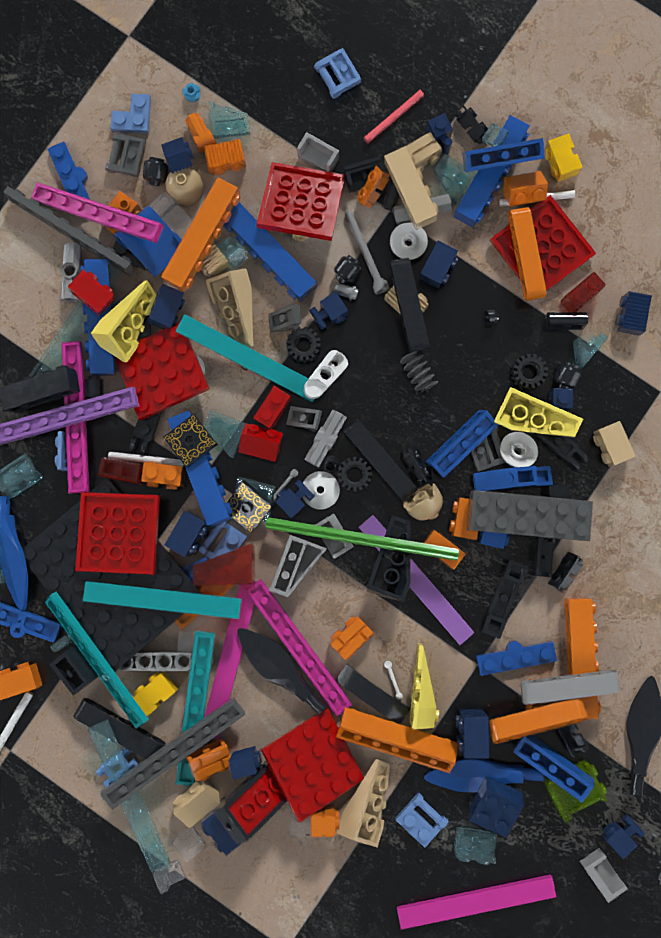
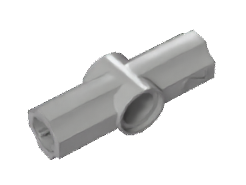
M449 194L430 198L431 202H435L438 207L439 213L437 215L452 211ZM404 205L393 207L397 224L411 221Z
M64 244L63 265L60 269L63 275L61 300L70 303L79 301L78 298L69 292L68 285L81 272L82 246L80 244ZM71 270H75L73 275L68 276Z
M335 410L331 411L324 426L319 429L313 440L314 443L305 458L307 462L318 468L320 467L327 452L332 449L336 442L338 433L347 417Z

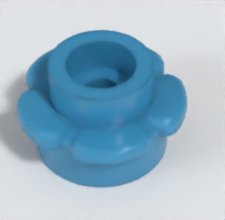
M189 83L186 85V88H183V95L186 100L196 102L200 98L201 89L198 85Z

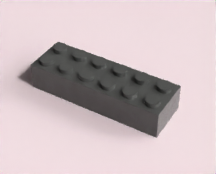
M473 490L470 491L467 530L590 541L593 501Z

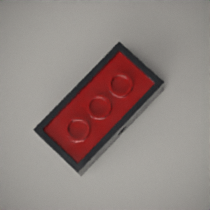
M265 760L255 775H249L212 811L235 843L240 844L248 842L287 801Z

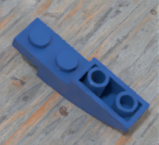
M550 466L516 467L473 474L474 488L477 491H509L553 485Z

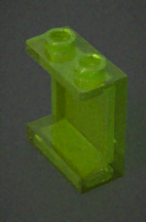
M585 760L575 764V766L594 779V787L583 802H580L551 779L547 778L544 780V784L556 809L565 823L572 820V814L600 800L604 803L608 801L605 796L607 794L606 788L596 778L598 776L597 770L593 764L590 765Z

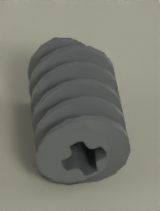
M415 351L403 357L400 364H407L404 367V371H410L407 374L408 378L414 377L411 384H418L415 387V391L421 390V392H424L435 386L438 381H431L435 375L427 374L431 368H424L427 361H420L424 355H417L418 351Z

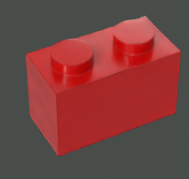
M82 270L68 285L69 292L100 317L115 300L114 291L106 284L104 286L98 282L99 279L92 272L89 271L87 273L85 270Z
M274 386L254 416V420L267 429H273L290 403L291 396Z
M246 423L241 433L238 452L275 462L280 451L283 433L277 432L274 429H266L255 424Z

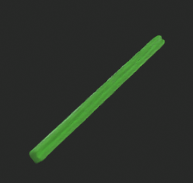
M267 518L265 527L271 530L455 561L459 558V550L454 548L275 518Z

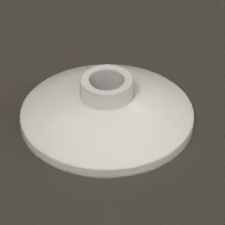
M413 223L400 224L393 230L390 237L392 251L402 259L409 257L410 260L420 257L425 252L428 244L427 234L424 229L415 230ZM410 241L412 245L406 246L405 242Z
M512 432L503 438L500 444V453L505 462L515 468L531 466L537 459L538 448L535 441L529 435L522 432ZM514 450H517L520 455L516 454Z
M314 472L303 482L315 495L311 501L305 496L303 497L305 502L312 508H329L339 497V484L335 477L327 472ZM319 486L324 488V492L321 494L317 492Z

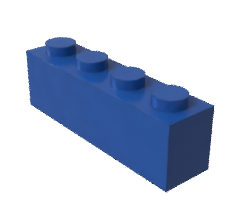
M543 138L465 151L462 153L464 172L545 159Z
M533 734L521 737L516 743L513 751L515 754L580 802H583L593 789L594 779Z

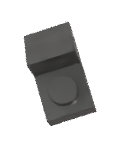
M292 304L270 313V331L274 333L297 330L299 324H301L299 305Z
M291 406L286 425L316 432L322 411Z

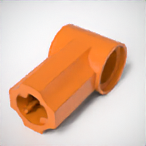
M199 113L188 115L185 123L193 136L197 149L200 153H203L204 146L215 145L216 141Z

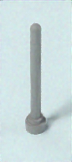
M348 210L345 212V216L373 277V289L375 294H381L389 289L388 283L380 277L352 212Z

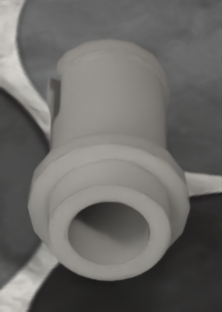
M337 282L336 291H334L338 295L350 298V301L352 299L356 300L359 289H356V286L350 287Z

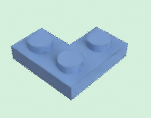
M131 94L130 112L112 111V132L149 134L151 96L148 94Z

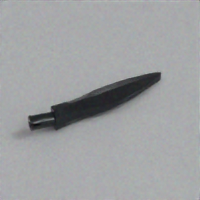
M244 628L237 630L246 656L261 676L290 691L302 702H306L317 715L327 708L314 694L315 691L304 680L292 657L282 646L254 631Z
M649 676L642 684L630 706L627 717L626 729L631 753L630 774L632 775L630 795L643 797L644 777H647L652 754L661 738V696L653 676Z

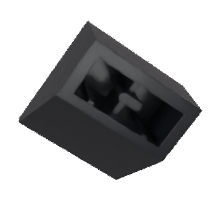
M76 645L49 664L73 696L99 677Z

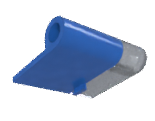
M165 191L137 214L164 225L157 244L121 231L114 234L116 241L124 249H129L154 278L167 267L192 223L191 218L176 203V200Z

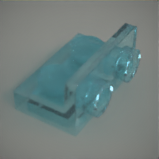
M25 453L0 470V491L8 497L13 498L19 495L22 491L43 478L35 469L30 456Z
M457 827L453 850L455 856L464 862L476 860L483 865L496 863L494 853L497 835L494 832Z

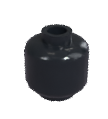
M149 157V160L144 162L143 178L149 181L148 185L160 186V183L166 182L168 165L164 163V159Z
M349 254L347 257L342 256L334 268V272L337 274L336 279L343 284H346V282L354 283L362 270L361 263Z
M566 361L565 364H559L553 378L558 383L557 387L564 389L576 388L582 375L581 370H579L580 366Z

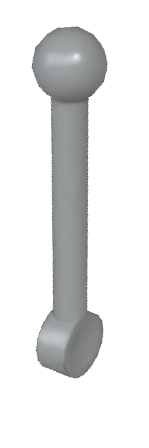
M296 469L290 472V476L275 494L270 495V501H276L278 493L285 488L293 477L298 475Z

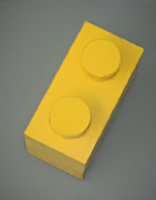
M569 133L548 140L544 147L545 159L549 161L551 174L556 178L557 182L578 175L583 168L578 154H573L572 149L575 146Z
M165 671L160 674L156 672L148 679L150 683L146 687L141 685L133 692L135 694L133 698L146 716L161 705L159 700L164 702L179 689Z

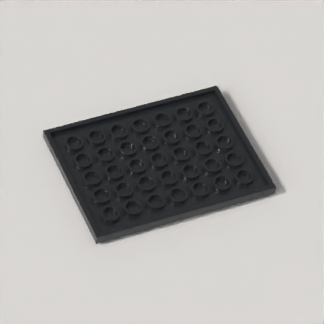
M106 478L90 492L121 494L109 478ZM79 501L23 548V552L29 568L50 595L54 592L58 593L108 664L116 672L185 613L83 601L86 581L196 594L202 593L158 538L155 574L75 571L80 514Z

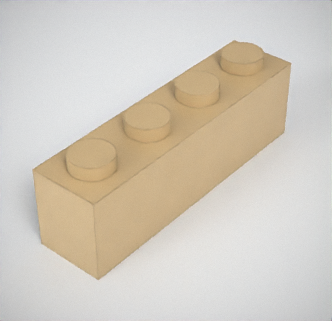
M405 146L385 155V166L415 230L437 221L438 207L435 202H431V193L428 186H424L422 183L423 176L420 169H416L414 166L415 159L412 152H408Z

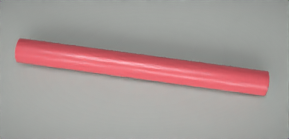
M419 90L367 134L364 140L369 144L423 98V92Z

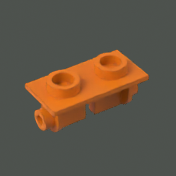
M378 166L370 172L366 184L358 193L357 200L363 207L370 208L374 206L380 196V193L375 190L378 188L383 191L389 181L388 177L390 175L385 171L382 172Z

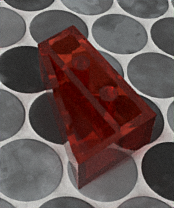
M251 543L193 565V586L256 585L255 546Z

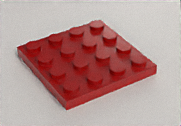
M272 162L257 219V228L332 241L345 175Z
M551 195L530 209L546 291L597 254ZM508 225L493 236L490 242L520 280L510 225Z
M180 322L170 329L165 328L137 341L139 342L138 347L128 362H123L115 357L126 388H136L139 406L134 409L140 421L210 390L190 339L176 332Z
M81 492L75 571L155 574L160 496Z
M328 708L319 715L315 714L260 749L299 823L364 779L345 740L336 737L338 726Z

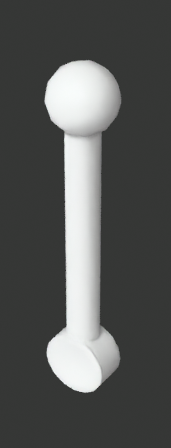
M385 661L384 666L388 669L396 692L395 698L401 700L403 694L398 689L391 669L392 663Z

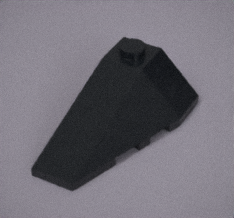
M392 515L385 537L410 541V521ZM380 548L367 585V592L404 602L410 586V553Z

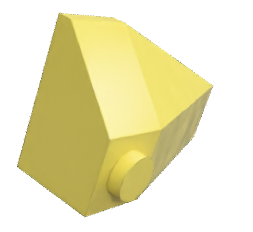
M146 280L107 313L91 332V335L101 348L123 362H128L137 349L139 333L143 332L145 328L143 322L145 317L150 314L156 298V293L149 282Z
M510 387L494 423L513 431L575 437L583 419Z
M418 643L409 722L412 729L434 728L435 722L439 720V710H436L424 646L422 643Z

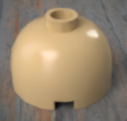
M185 167L181 171H174V174L171 172L166 178V191L169 198L175 204L190 206L201 199L204 185L200 175L194 169Z
M426 484L418 488L412 495L414 497L404 501V508L413 518L417 520H433L439 515L443 504V497L435 484L432 487L430 484Z

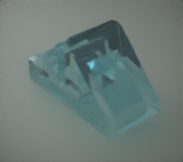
M231 235L217 246L234 269L248 259L246 255L248 252L244 246Z
M603 333L597 337L594 335L587 344L580 338L573 341L575 365L580 366L579 369L584 367L608 337Z

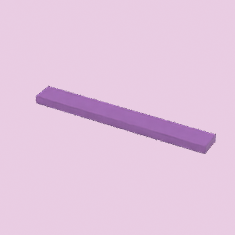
M129 387L0 424V445L138 407L139 402L136 388Z
M374 515L359 526V529L365 534L385 537L387 531ZM410 558L409 587L456 642L461 645L474 631Z

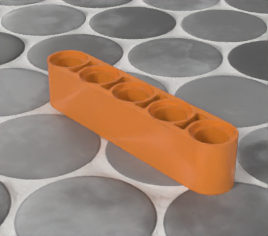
M530 208L509 210V225L524 299L528 301L545 298L546 286Z
M574 698L490 720L489 732L493 743H501L587 720L588 715L582 699Z

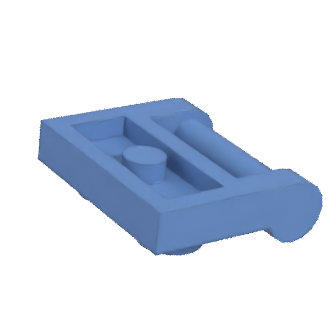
M343 48L314 65L315 70L321 74L330 89V95L333 99L361 83L358 72ZM329 65L340 82L338 86L335 85L326 70V67Z
M224 522L212 529L204 543L200 544L198 551L226 568L248 536L229 523ZM222 528H225L228 531L213 552L210 551L209 547Z
M417 793L395 819L422 846L426 847L438 832L447 825L448 819L444 816L441 817L423 800L424 797ZM419 806L436 822L434 826L414 808Z

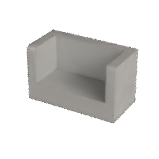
M307 132L297 147L298 158L321 171L332 172L339 161V150Z
M335 514L315 524L317 526L344 530ZM322 538L334 559L354 547L352 543Z
M599 848L580 861L608 903L627 890L626 885L621 881Z

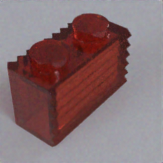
M593 272L565 295L560 302L569 312H577L605 288L606 284Z
M103 457L98 476L141 484L143 465Z

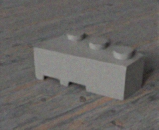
M290 535L269 591L289 597L327 548Z

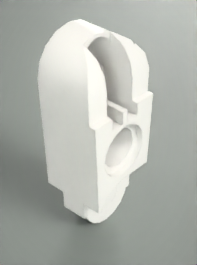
M336 350L330 351L305 383L304 395L309 399L319 398L346 369L348 365L346 357ZM332 362H336L338 366L332 365ZM320 373L327 374L328 379H323Z

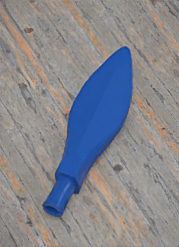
M0 496V565L5 582L17 608L20 611H25L28 599V573L25 555L17 536L15 518L13 515H10V497Z
M482 758L456 760L450 774L432 769L424 776L425 780L430 783L459 792H478L486 776L503 784L524 783V780L544 782V774L536 768H524V764H501Z

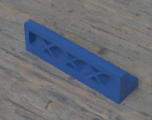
M478 410L425 462L444 478L499 424L494 423L495 419L487 410Z

